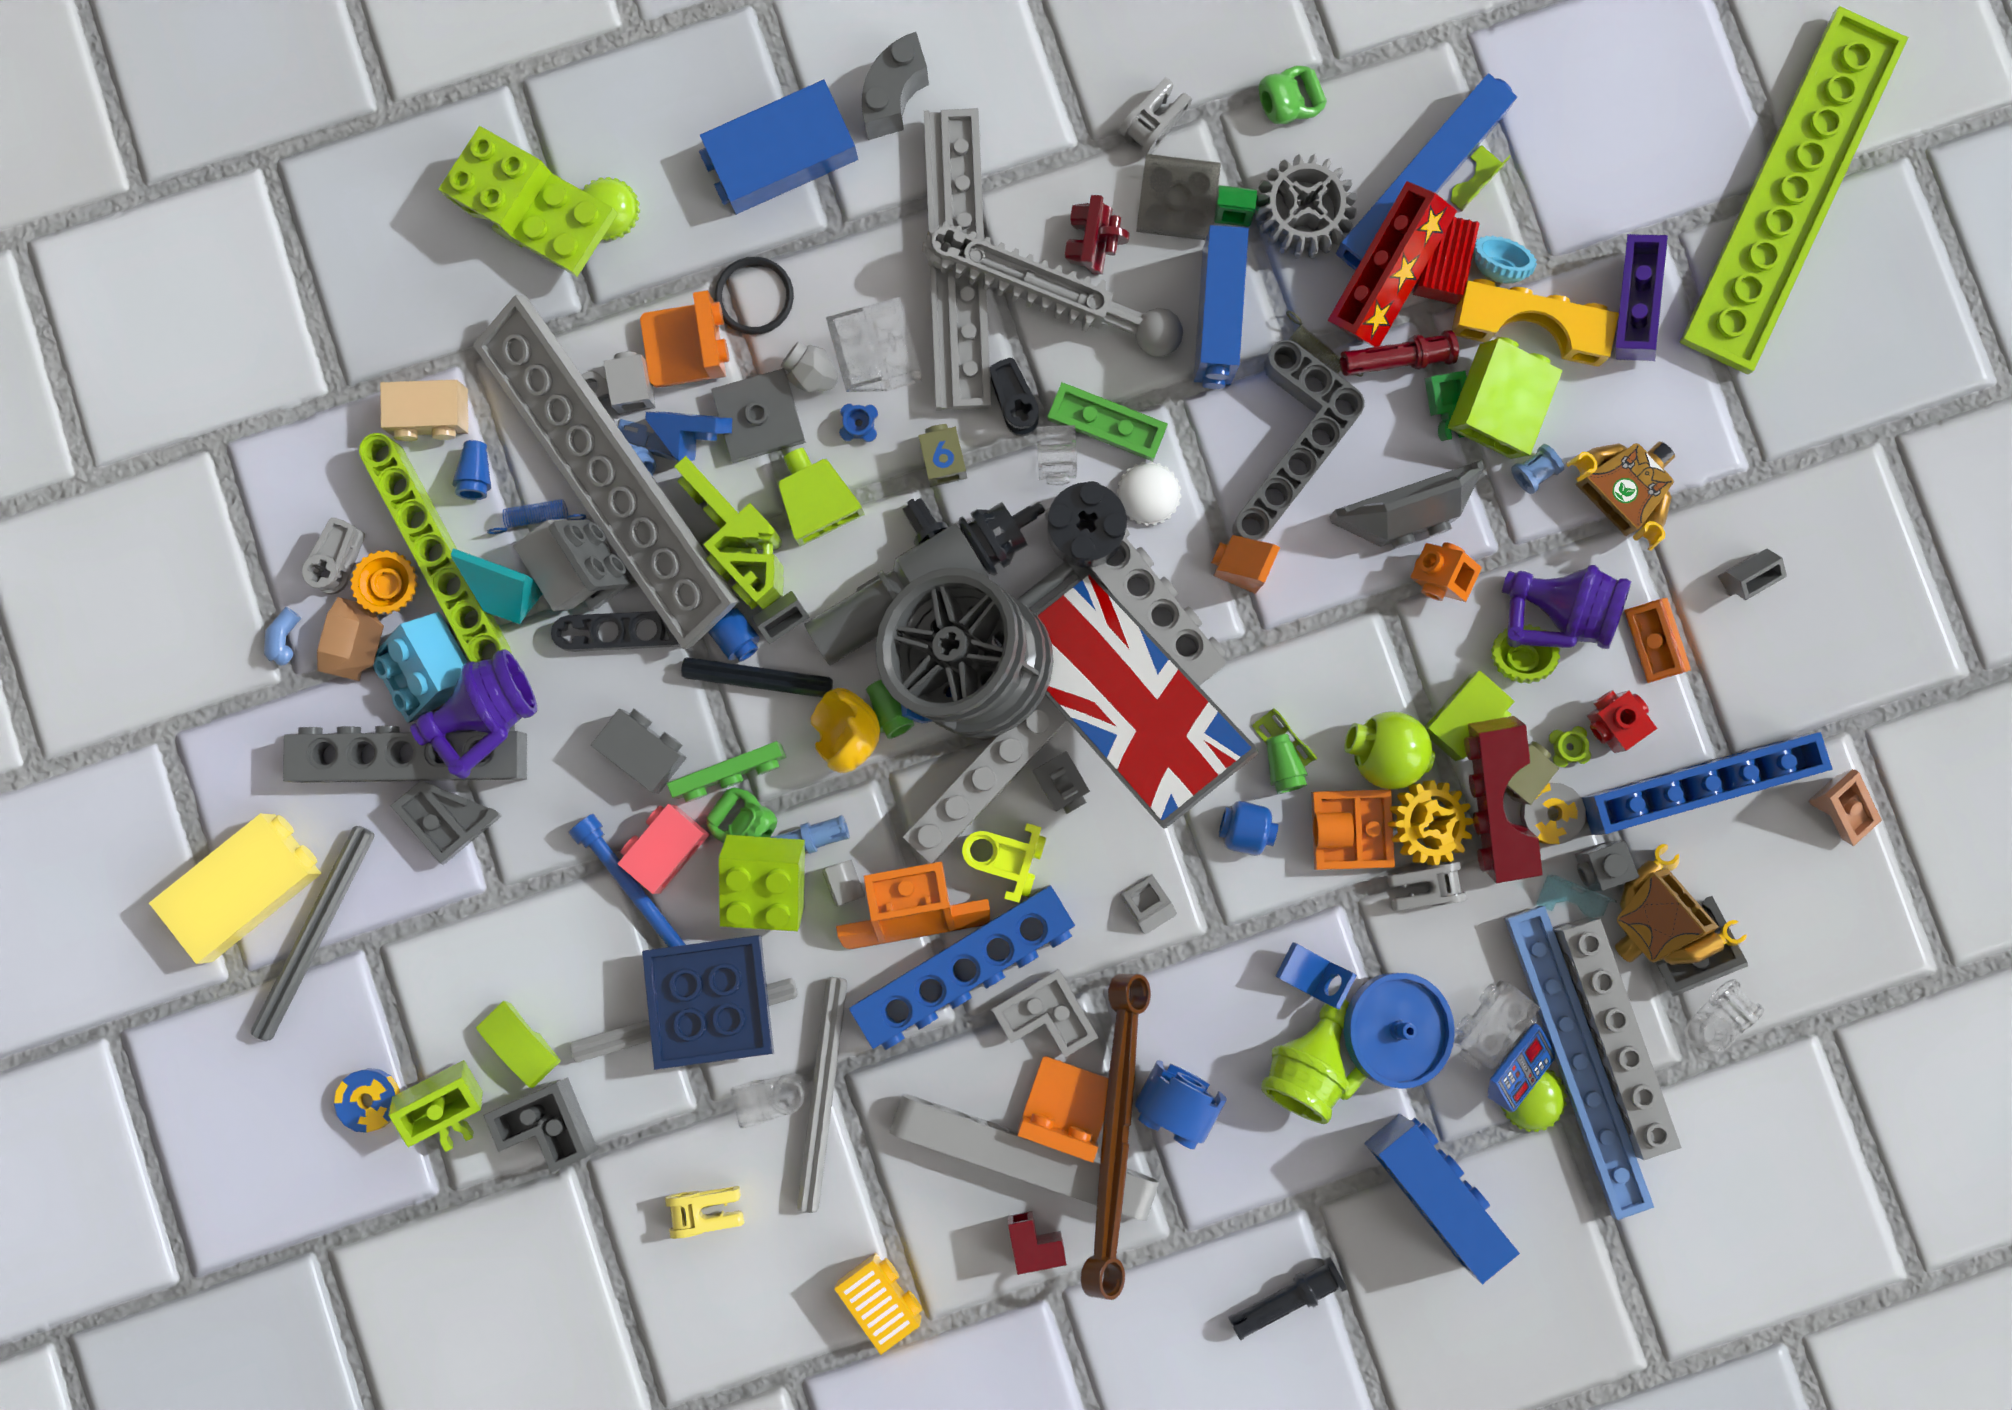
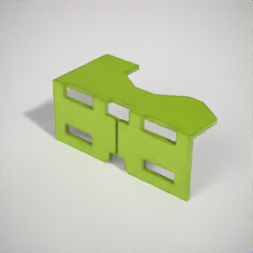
M1481 145L1470 157L1476 162L1474 176L1469 181L1459 183L1452 189L1450 201L1463 211L1505 166L1511 156L1509 155L1502 163Z
M1275 708L1251 725L1266 745V740L1269 738L1259 728L1261 725L1270 733L1271 736L1269 738L1283 735L1288 731L1295 739L1292 744L1304 767L1318 759L1311 749L1296 736L1286 720ZM1273 715H1275L1284 726L1282 729L1273 720ZM1299 745L1308 756L1306 759L1297 750L1296 746Z

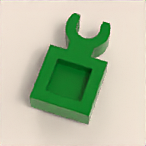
M1466 370L1424 378L1430 416L1441 414L1442 421L1438 426V436L1441 441L1452 439V433L1448 429V425L1467 379ZM1458 433L1459 438L1465 437Z

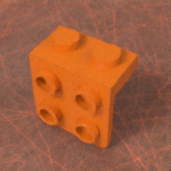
M708 290L693 293L694 305L645 312L641 315L640 323L647 370L652 386L659 388L726 377L724 362H729V352L726 340L720 339L719 325H724L720 302L713 301Z

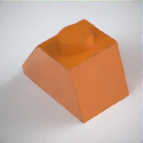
M1232 535L1227 544L1219 543L1211 561L1212 564L1217 565L1213 576L1256 594L1266 582L1280 547L1275 544Z

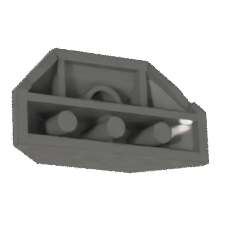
M1482 460L1335 509L1329 516L1331 523L1380 547L1392 543L1394 549L1415 542L1414 535L1428 531L1430 537L1452 529L1450 523L1461 516L1484 468Z

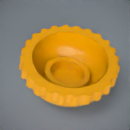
M385 550L384 552L370 553L368 557H363L362 561L356 564L357 568L352 572L353 577L350 581L352 582L351 590L354 592L353 597L357 598L358 604L363 605L364 609L370 610L372 613L378 612V614L383 615L384 613L392 614L394 611L399 612L402 607L405 608L407 603L413 600L412 596L416 594L415 589L418 587L416 582L418 576L415 574L416 569L411 566V561L406 560L405 556L399 555L395 551L391 553L389 550Z

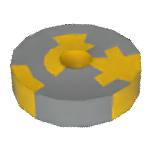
M1548 783L1531 805L1522 803L1520 819L1523 826L1533 832L1539 838V842L1543 844H1562L1571 841L1581 832L1586 815L1582 798L1573 788L1562 783ZM1552 806L1558 811V817L1555 821L1550 820L1547 815L1548 809Z

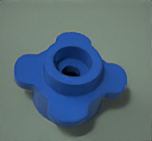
M846 404L841 408L840 413L843 417V427L839 433L843 440L851 441L853 438L872 442L876 439L877 431L874 428V422L878 417V411L875 406L870 404L866 406ZM861 420L862 425L856 426L855 422Z

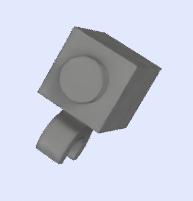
M626 351L615 354L614 359L605 360L606 378H603L594 371L582 374L587 383H598V388L594 394L600 402L610 398L611 406L618 414L656 408L653 387L649 381L647 363L642 354L637 355L636 352Z

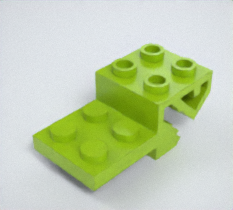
M480 125L438 188L447 199L472 217L494 222L491 228L500 236L521 248L524 246L578 277L618 215L613 207L551 173L540 159Z
M685 456L674 466L682 475L677 482L698 505L704 501L708 504L703 510L720 528L717 533L703 544L711 553L706 560L727 582L732 577L737 581L732 586V589L752 610L758 605L765 609L783 597L784 566L773 554V549H779L782 545V539L751 503L738 513ZM758 550H763V554H759Z

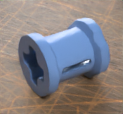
M1543 444L1537 449V453L1523 464L1516 463L1512 466L1511 471L1520 487L1527 493L1534 494L1539 489L1538 485L1553 474L1558 475L1564 470V464L1553 448Z

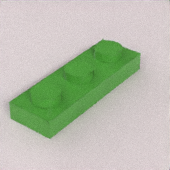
M1061 382L1047 420L1152 462L1155 459L1168 423Z
M775 741L668 782L667 785L672 798H684L685 803L706 796V788L719 783L721 788L724 789L743 782L742 775L756 770L758 775L773 771L780 767L778 761L787 757L782 744Z

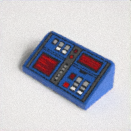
M1536 1023L1531 1025L1490 1078L1488 1098L1509 1112H1514L1555 1059V1053L1541 1026Z

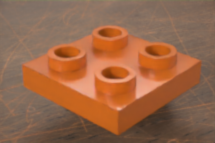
M1391 789L1311 792L1314 870L1395 867L1394 842L1391 840L1393 828L1388 827V822L1393 821L1392 812L1390 811L1392 806Z

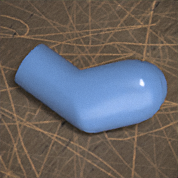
M288 607L281 611L265 631L264 655L269 661L274 660L280 666L286 665L293 657L292 649L285 645L286 636L301 620V617Z

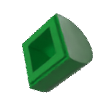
M1219 185L1213 222L1249 227L1255 212L1257 190Z

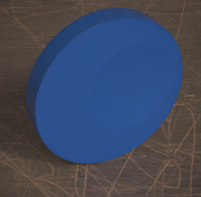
M1385 973L1370 979L1356 991L1346 1010L1344 1040L1348 1054L1364 1076L1383 1086L1407 1089L1427 1083L1443 1069L1450 1057L1454 1044V1019L1447 1000L1431 982L1414 974Z

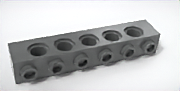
M515 725L510 728L506 740L491 752L490 757L485 762H479L473 767L470 775L465 779H460L449 772L447 765L440 761L431 743L423 746L419 745L412 733H400L399 726H375V733H361V727L341 726L337 727V734H323V728L298 727V734H284L283 781L527 779V733L515 731ZM473 730L454 731L447 733L445 738L457 754L462 757L488 733ZM409 743L413 748V756L409 762L404 764L400 758V751L405 744ZM371 744L374 748V757L369 763L365 764L362 760V750L365 746ZM332 745L335 749V758L330 764H327L324 761L323 754L325 749Z

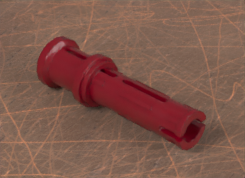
M1445 330L1441 335L1425 338L1422 335H1414L1408 339V342L1343 351L1340 354V368L1344 376L1402 366H1411L1420 370L1426 368L1427 364L1439 362L1451 365L1455 364L1458 360L1459 344L1452 330Z

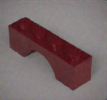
M1515 716L1469 723V737H1465L1464 746L1467 758L1472 760L1474 774L1469 775V787L1473 798H1477L1478 811L1473 813V822L1476 833L1481 835L1482 848L1477 851L1480 869L1482 872H1486L1496 884L1542 876L1539 838L1527 827L1509 822L1503 807L1504 792L1509 781L1520 769L1530 764L1526 724Z

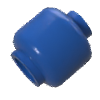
M1237 801L1233 804L1232 808H1225L1218 836L1224 838V844L1227 849L1258 856L1264 851L1266 845L1273 847L1278 832V824L1272 823V813L1269 808L1245 801Z

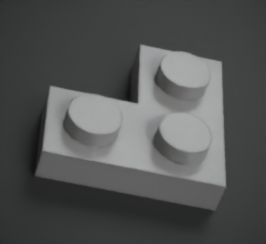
M1059 969L991 1008L1011 1043L1043 1024H1046L1064 1057L1069 1056L1099 1038Z

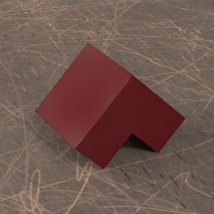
M1032 1211L1008 1216V1227L1017 1275L1067 1265L1061 1231L1037 1235Z

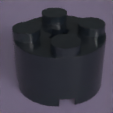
M1095 481L1077 483L1064 489L1054 499L1048 513L1047 534L1051 548L1061 560L1076 566L1096 567L1109 561L1119 550L1127 528L1126 511L1119 497L1112 490ZM1084 518L1086 521L1093 520V532L1090 533L1087 528L1080 531L1078 529L1080 519Z

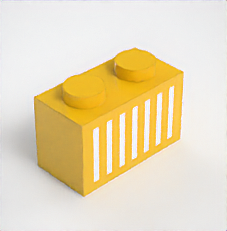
M875 1252L840 1278L834 1290L879 1354L882 1355L920 1326L922 1317L919 1313L922 1311V1307L910 1290L904 1293L896 1281L899 1278V1274L893 1264L887 1258L881 1260Z

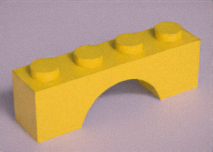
M1474 279L1473 281H1467L1464 297L1456 306L1452 331L1457 337L1488 342L1501 327L1509 323L1518 321L1532 322L1542 326L1552 334L1559 346L1562 359L1599 367L1611 356L1619 313L1608 311L1607 306L1599 303L1580 305L1571 303L1569 298L1561 295L1543 297L1534 295L1533 291L1528 288L1512 287L1506 289L1496 287L1493 281L1487 279Z

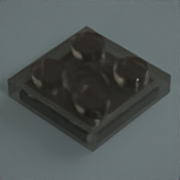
M1146 154L1136 232L1206 240L1209 226L1214 225L1221 163Z

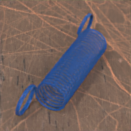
M563 499L503 509L502 513L505 525V510L508 528L545 522L544 507L547 520L563 518L567 520H584L587 517L585 514L568 516L567 506L563 500L567 511L566 517L562 503ZM583 516L579 519H568L571 517ZM507 527L489 529L487 533H503L507 531Z

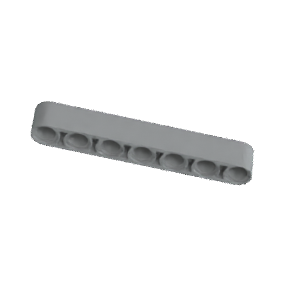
M902 1094L890 1134L917 1145L1097 1206L1100 1159L1095 1158L1092 1163L1019 1137L1017 1131L912 1095ZM1126 1169L1122 1215L1147 1221L1159 1181L1142 1173Z

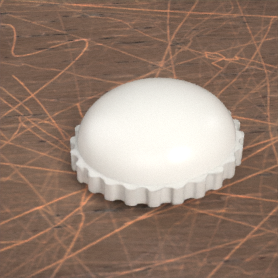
M1150 461L1149 463L1141 462L1140 465L1135 464L1133 468L1126 470V474H1123L1121 481L1118 482L1119 488L1116 490V493L1123 503L1126 516L1129 517L1130 521H1136V524L1142 523L1144 526L1152 524L1155 526L1157 523H1163L1165 519L1171 518V514L1175 513L1176 507L1180 505L1179 499L1181 494L1179 491L1181 487L1178 485L1179 481L1174 477V473L1168 470V467H1163L1160 463L1154 464Z

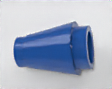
M468 440L463 443V449L452 485L456 488L455 494L458 497L469 500H481L487 497V491L491 489L487 445L484 442Z

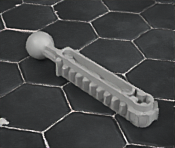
M943 222L942 225L928 229L926 241L923 242L922 252L925 253L929 261L928 265L940 269L942 273L950 269L955 271V278L957 279L962 275L968 276L969 284L973 285L978 280L983 282L984 290H988L993 286L997 288L999 296H1002L1005 292L1012 294V301L1014 302L1019 298H1023L1026 300V306L1029 308L1035 303L1040 305V312L1045 313L1047 309L1053 310L1054 318L1058 319L1062 314L1068 316L1069 324H1073L1078 320L1082 322V331L1085 332L1090 326L1099 329L1103 322L1135 335L1140 348L1150 356L1161 357L1169 355L1177 350L1182 342L1183 327L1177 315L1169 309L1161 308L1149 310L1143 314L1111 301L1114 293L1106 291V281L1104 280L1097 286L1091 285V277L1086 276L1081 281L1076 279V272L1074 271L1069 275L1062 273V266L1058 265L1055 269H1051L1048 267L1047 260H1043L1040 264L1033 261L1032 254H1029L1026 258L1019 256V249L1015 248L1012 252L1005 250V244L1002 242L998 246H994L990 243V237H986L982 241L976 238L975 231H972L969 235L964 234L960 225L955 227L954 225H949L948 222ZM944 242L951 244L947 252L940 250ZM961 251H964L963 257L959 256Z

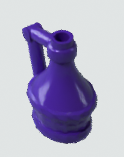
M1589 565L1588 568L1575 571L1564 577L1552 579L1534 578L1533 574L1526 571H1518L1517 573L1508 571L1502 588V593L1508 594L1511 598L1508 616V645L1514 648L1520 645L1572 648L1577 642L1597 643V646L1601 649H1609L1632 581L1627 578L1617 580L1600 571L1596 565ZM1527 600L1544 611L1560 632L1524 630L1525 601Z
M503 649L497 651L493 658L476 663L474 661L465 663L462 666L461 676L456 683L454 692L448 701L435 713L427 712L421 715L417 722L410 726V730L419 745L423 746L431 743L433 749L447 765L451 774L460 779H465L470 775L473 767L506 740L508 732L513 725L522 718L532 717L537 712V702L521 666L508 650ZM473 730L488 733L462 757L457 754L445 738L447 733L454 731Z

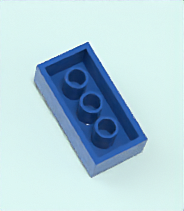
M1399 1114L1364 1144L1460 1264L1483 1285L1520 1253L1485 1211L1490 1207L1485 1197L1475 1186L1472 1188L1466 1180L1461 1181L1460 1177L1465 1173L1449 1154L1446 1155L1441 1149L1436 1150L1434 1145L1439 1141L1424 1123L1421 1124L1415 1117L1409 1120Z

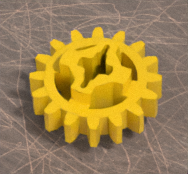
M1435 780L1423 781L1422 785L1420 783L1412 784L1409 786L1410 793L1404 792L1397 795L1402 803L1401 806L1390 807V811L1397 815V819L1388 822V827L1397 828L1398 831L1391 840L1392 842H1403L1404 845L1400 853L1402 855L1413 854L1412 862L1424 863L1426 861L1427 865H1439L1440 860L1442 862L1454 861L1452 852L1463 853L1465 851L1464 846L1460 843L1461 840L1472 839V835L1465 831V827L1474 822L1472 818H1465L1464 814L1471 806L1469 803L1460 804L1458 801L1461 798L1462 792L1460 790L1449 792L1450 784L1447 782L1436 785ZM1437 799L1441 801L1445 805V807L1439 806ZM1417 839H1423L1425 846H1430L1431 849L1421 845Z

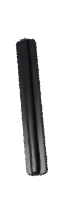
M689 657L684 658L681 667V676L685 679L822 698L826 692L833 690V679L825 676Z

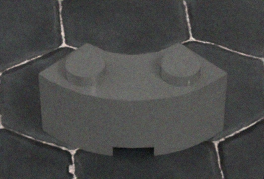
M917 32L907 34L890 44L876 58L866 76L862 91V115L868 140L904 130L903 113L907 102L916 91L929 85L927 65Z

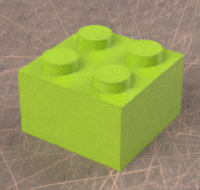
M726 835L719 856L720 927L798 932L804 910L805 840Z

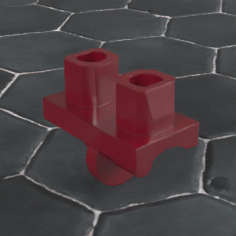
M1091 195L1090 203L1072 205L1071 225L1074 229L1085 230L1084 240L1069 239L1066 242L1065 258L1070 264L1085 266L1092 274L1103 275L1106 255H1116L1117 245L1127 244L1130 233L1120 228L1121 217L1112 215L1113 209L1103 203L1104 198L1102 195Z

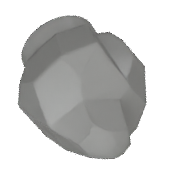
M798 341L781 364V367L788 371V380L797 388L808 393L831 390L837 383L838 373L823 348L813 345L806 347Z

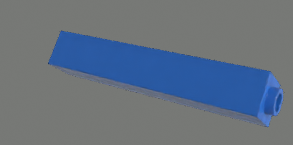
M1489 73L1483 78L1343 239L1335 253L1338 257L1356 271L1406 181L1436 194L1442 189L1507 114L1517 99L1508 83L1499 78L1495 79Z

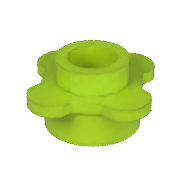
M1575 726L1571 731L1565 732L1557 729L1550 733L1549 742L1553 744L1555 753L1552 760L1556 766L1566 767L1571 762L1585 764L1591 759L1587 731L1583 727ZM1568 743L1573 745L1572 750L1567 749Z

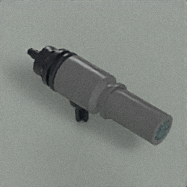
M922 498L916 501L914 499L907 502L908 506L902 510L917 533L914 539L915 546L895 558L893 570L886 574L883 570L878 572L876 577L859 586L854 594L804 624L823 658L831 666L875 639L884 614L897 594L913 580L930 571L950 567L967 568L981 573L987 578L989 576L986 571L994 576L998 574L994 567L996 564L1000 563L1003 568L1011 564L1015 553L1028 545L1020 529L1036 520L1038 516L1045 512L1041 502L1028 506L1011 516L1002 502L989 510L976 509L970 513L973 520L968 523L963 516L959 518V528L956 523L948 527L945 522H936Z

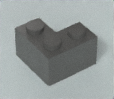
M568 1077L483 1115L498 1152L536 1136L550 1173L586 1158L598 1150Z

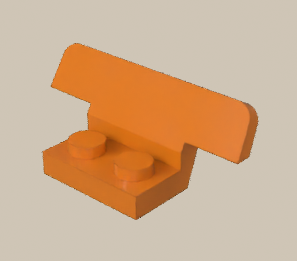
M942 861L864 875V882L871 920L838 925L836 930L843 947L856 949L983 926L990 921L988 899L950 905Z

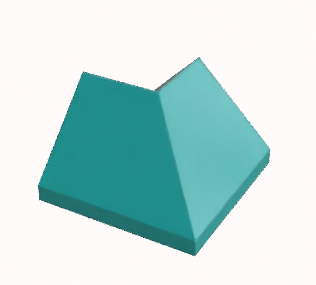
M454 548L450 556L481 608L493 616L496 615L520 624L543 594L535 580L525 574Z

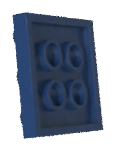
M761 935L642 951L654 1070L774 1054Z

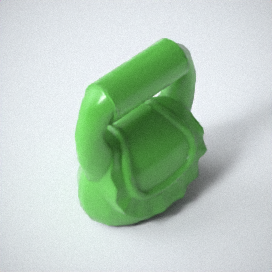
M1296 65L1285 69L1280 74L1275 73L1265 76L1259 84V97L1263 110L1274 124H1287L1295 119L1314 118L1324 110L1327 103L1315 70L1310 67ZM1294 77H1301L1313 107H1305L1304 97H1302L1297 85L1298 82Z
M736 787L726 789L706 817L707 827L713 837L724 843L726 835L771 837L777 826V817L770 809L761 806L756 797L748 790ZM741 798L745 803L744 808L740 809V813L732 824L728 825L726 831L719 829V825L738 799Z

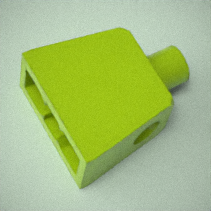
M804 448L795 449L783 457L792 475L781 479L778 485L793 535L800 547L865 515L859 501L826 458L812 464Z

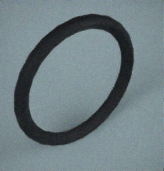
M746 257L730 264L721 273L716 283L714 298L715 302H720L723 320L729 327L740 333L757 335L774 330L788 317L793 305L794 290L790 277L777 263L762 257ZM757 264L772 269L780 276L786 289V300L781 313L776 319L763 326L749 327L735 322L728 315L722 302V292L724 284L734 271L747 265Z

